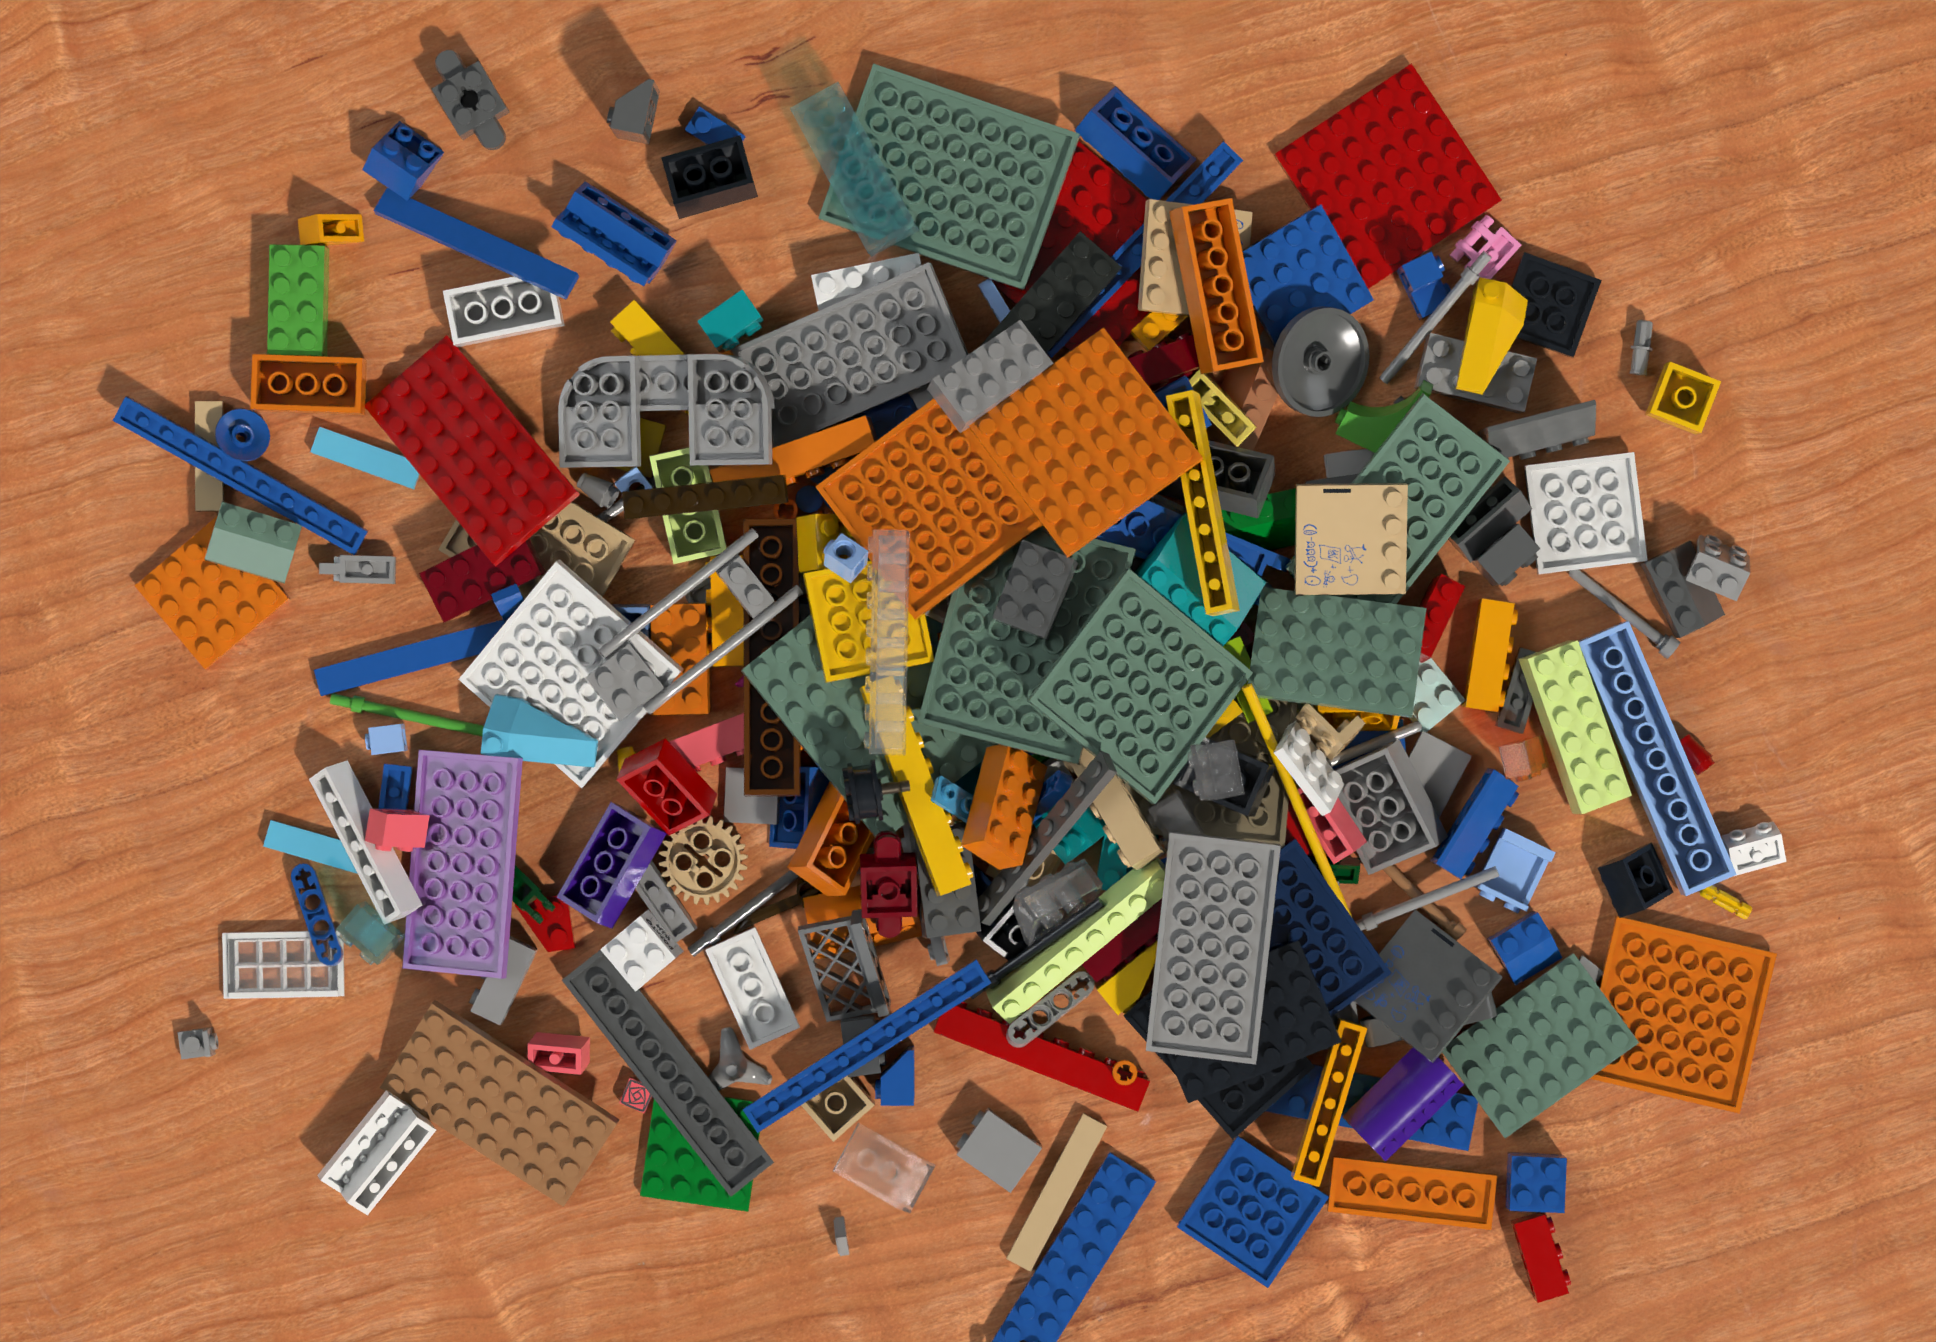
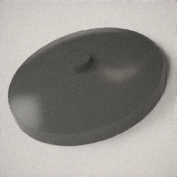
M1313 307L1295 316L1281 332L1272 358L1273 381L1281 399L1293 410L1314 417L1335 414L1341 408H1345L1350 401L1352 402L1364 384L1369 367V345L1363 328L1349 313L1333 307Z

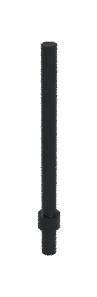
M1097 897L995 971L992 969L988 971L986 975L990 979L991 984L972 995L971 998L974 999L988 988L993 989L999 985L1002 978L1104 907L1102 900Z

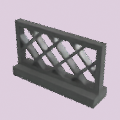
M861 909L853 910L852 916L798 926L799 937L826 1022L876 1012L879 1017L890 1014L891 998L866 918H862ZM848 927L849 934L845 940L833 934L835 928ZM817 932L824 937L819 945L808 940L807 933ZM828 939L841 945L836 953L823 948ZM845 948L856 953V958L853 962L840 957ZM818 953L831 959L826 968L815 963L814 959ZM835 962L848 968L843 977L830 971ZM852 971L863 976V981L860 985L847 979ZM825 976L838 982L833 991L822 985ZM842 985L855 991L850 1000L837 993ZM859 994H862L870 999L871 1005L861 1006L854 1001ZM835 999L845 1004L843 1010L831 1012L830 1002Z

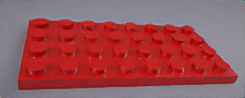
M448 335L443 337L365 404L366 410L495 566L501 563L580 495L461 350L453 345V341Z

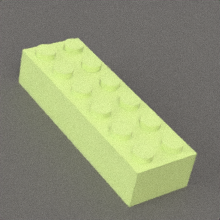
M1568 640L1520 658L1519 662L1572 813L1582 815L1632 796L1578 640Z

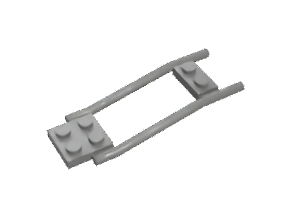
M751 528L712 561L598 649L606 661L586 676L585 679L618 721H622L641 704L648 714H652L676 693L803 594L800 587L795 585L777 601H774L773 597L738 555L740 551L759 537L754 529ZM717 572V575L753 620L664 688L627 640L710 575Z

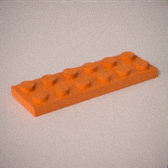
M1333 1156L1327 1211L1491 1230L1497 1175Z

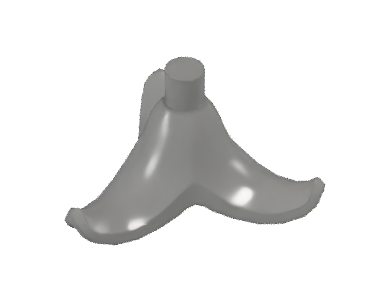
M731 1027L723 1028L720 1039V1060L708 1077L719 1091L735 1082L769 1085L772 1081L771 1073L745 1058Z

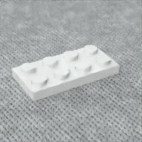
M756 927L705 949L750 1050L800 1028Z

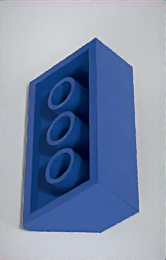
M1116 86L1088 112L1075 129L1084 141L1095 148L1124 177L1129 179L1147 197L1153 200H1160L1196 161L1195 157Z
M1487 768L1448 831V837L1441 842L1430 861L1459 879H1462L1464 875L1468 877L1476 865L1473 859L1478 852L1482 854L1490 842V839L1487 837L1491 830H1497L1503 822L1505 816L1501 814L1507 805L1511 807L1519 795L1516 790L1519 786L1495 769Z

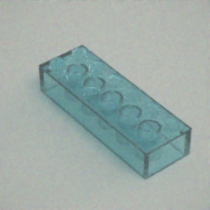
M839 82L832 84L790 108L871 257L919 231Z

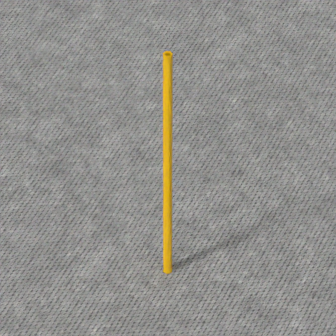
M1252 683L1246 684L1242 687V690L1322 876L1351 915L1294 780L1274 754L1278 743Z

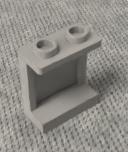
M987 1108L985 1113L980 1110L971 1123L975 1126L969 1135L964 1133L955 1145L959 1148L957 1156L1011 1193L1041 1151L1042 1145L997 1116L991 1109Z

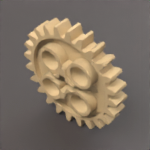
M713 816L709 817L707 823H704L703 819L697 821V824L693 823L679 830L678 834H671L672 841H663V844L668 847V851L664 850L659 853L666 857V860L660 862L659 866L667 867V871L662 873L661 876H670L671 878L666 886L669 887L675 884L677 888L674 894L677 895L683 891L685 893L684 901L690 896H694V904L696 905L700 898H704L705 904L708 905L712 896L718 903L720 902V893L729 897V887L735 890L739 888L734 882L735 879L744 880L739 870H746L748 866L741 864V860L748 858V855L740 854V850L746 844H737L736 842L741 835L732 836L730 834L733 829L732 825L726 830L723 829L724 820H720L717 825H714ZM703 833L709 837L707 848L701 849L695 845L697 834ZM689 844L701 856L708 854L710 856L708 862L719 869L723 876L719 877L707 865L700 867L698 865L699 858L689 852L684 845ZM719 851H725L730 855V863L727 866H720L716 862L715 857ZM686 854L691 858L692 865L689 869L684 870L678 866L677 858L680 855ZM708 872L712 876L713 882L711 886L703 887L699 884L698 876L700 873Z

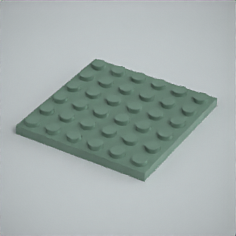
M1125 569L1026 701L1094 757L1100 751L1108 753L1117 770L1116 775L1151 804H1156L1253 672L1132 570Z

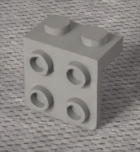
M1699 535L1697 539V554L1688 570L1686 581L1737 601L1750 575V556L1745 549L1732 545V547L1724 545L1715 536L1707 535L1705 537Z

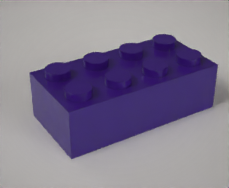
M610 802L557 898L592 921L613 929L667 833L629 809Z

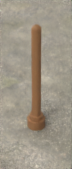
M1394 865L1382 869L1412 899L1423 895ZM1433 903L1421 907L1454 940L1457 941L1466 932L1467 929L1460 922L1450 921Z

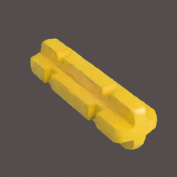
M1713 885L1700 891L1702 897L1707 900L1712 899L1713 903L1731 913L1735 912V915L1742 919H1747L1752 911L1750 905L1744 902L1740 903L1739 899L1720 889L1716 890L1717 887Z

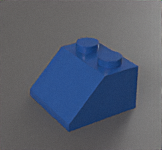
M1536 911L1530 912L1487 938L1515 986L1562 958L1551 933Z
M908 1046L882 1072L881 1080H876L875 1099H881V1106H914L915 1046Z

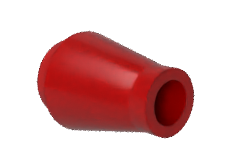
M1690 734L1680 740L1692 771L1697 776L1715 763L1711 758L1713 755L1696 742Z

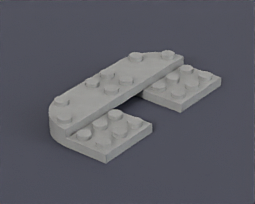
M728 354L599 357L581 365L571 379L566 381L562 389L558 405L560 468L641 466L640 411L689 410L690 466L772 464L771 409L775 408L773 394L763 374L753 364L740 357Z

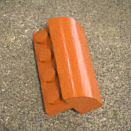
M860 885L850 887L846 895L826 896L825 894H819L803 898L807 924L852 916L853 910L861 909ZM918 908L917 917H902V930L899 935L892 938L879 935L876 929V918H866L874 946L922 936ZM848 927L835 928L833 934L845 940L849 934ZM817 932L810 933L811 941L819 945L824 936ZM828 939L823 948L836 953L841 945ZM845 948L841 954L852 951ZM818 953L816 957L817 959L825 958L826 956Z

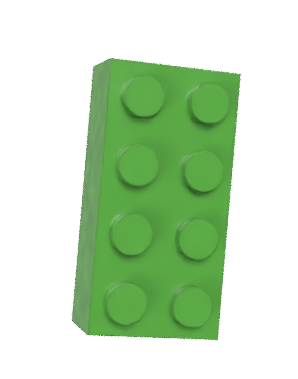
M269 245L267 355L327 357L329 248L326 246Z

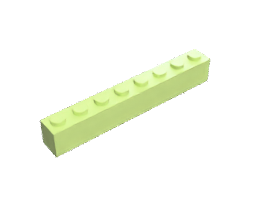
M1157 858L1139 870L1133 868L1099 896L1104 903V907L1002 978L999 985L993 989H987L985 992L992 1008L1009 1024L1012 1023L1163 897L1166 865Z

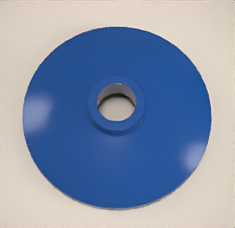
M235 409L225 413L216 425L215 438L219 448L225 455L245 462L255 460L263 455L270 442V432L266 422L258 414L246 409ZM237 435L243 436L244 439H245V442H240V441H238V440L236 439V436H237Z

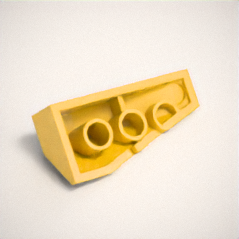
M1479 277L1473 290L1456 389L1483 395L1524 325L1528 300L1505 282Z

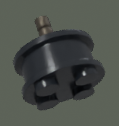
M875 759L870 760L868 765L853 767L852 763H847V767L842 768L849 820L855 821L856 824H860L861 819L878 817L879 821H882L881 801H883V795L910 791L909 780L881 784L880 778L878 779Z

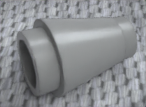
M587 473L582 474L577 483V487L600 507L610 508L619 495V489L615 487L614 483Z

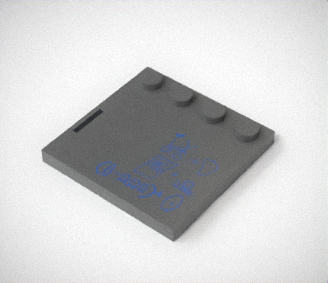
M1414 910L1379 953V956L1392 974L1354 1000V1002L1433 1063L1499 983L1502 976L1421 913Z

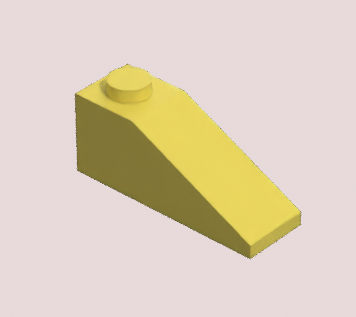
M1198 370L1189 380L1193 390L1200 394L1201 404L1208 418L1238 447L1257 426L1207 373L1201 374L1200 370Z

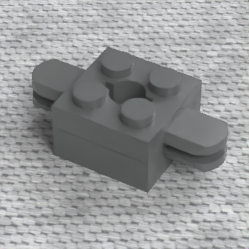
M452 50L441 52L435 60V66L444 82L432 88V91L458 135L465 140L475 134L484 148L488 150L501 148L506 141V134L498 119L507 115L510 111L484 67L479 61L466 67L456 52Z

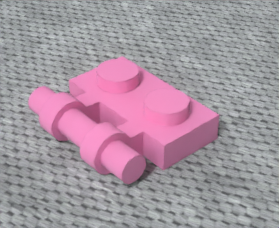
M1485 215L1480 222L1476 221L1471 227L1473 230L1464 240L1460 239L1455 244L1456 248L1450 254V257L1458 262L1464 255L1467 256L1470 261L1464 267L1465 269L1467 266L1471 267L1480 254L1486 251L1492 256V259L1479 275L1482 278L1491 279L1519 249L1521 244L1502 227L1495 234L1489 231L1488 228L1494 223V220L1488 215ZM1482 237L1487 243L1477 253L1472 246Z

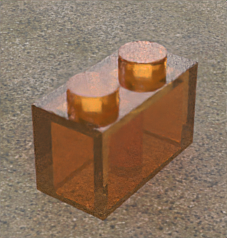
M1542 735L1516 740L1499 746L1506 779L1515 777L1516 782L1529 780L1532 777L1540 776L1541 770L1549 767Z

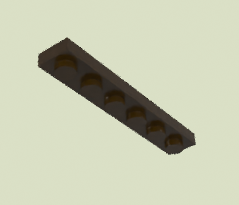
M785 475L622 492L625 519L788 502Z

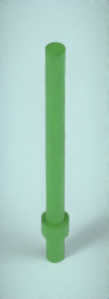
M332 693L330 698V704L351 708L352 712L362 714L365 711L483 736V725L366 701L365 697L356 695L352 698Z

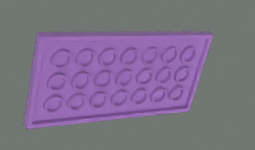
M419 750L414 811L430 815L425 848L413 847L411 852L409 880L423 906L406 916L403 954L404 969L500 979L507 977L523 758Z

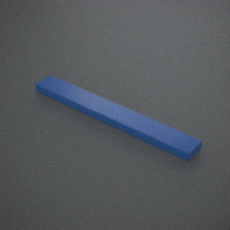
M386 188L374 209L375 214L565 300L579 278L578 273L416 200L410 198L407 201L389 188Z
M503 620L315 669L314 673L320 695L325 696L479 655L505 623Z

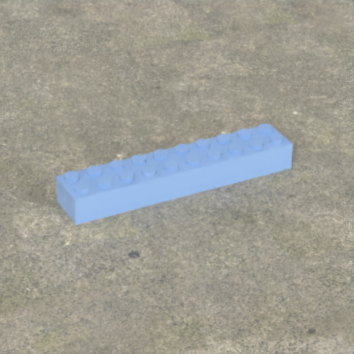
M1629 621L1621 622L1579 640L1578 642L1602 711L1680 894L1688 896L1737 875Z

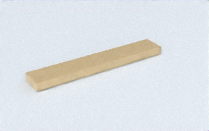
M1084 1113L1082 1114L1008 1253L1007 1260L1031 1272L1100 1142L1107 1125Z

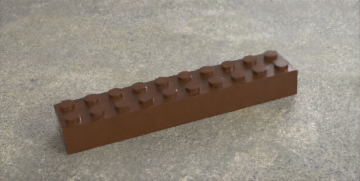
M743 519V535L752 528L759 536L743 549V561L773 597L774 601H777L795 585L800 587L797 519ZM800 596L744 640V668L800 624ZM744 609V626H746L753 618ZM744 675V796L801 797V745Z

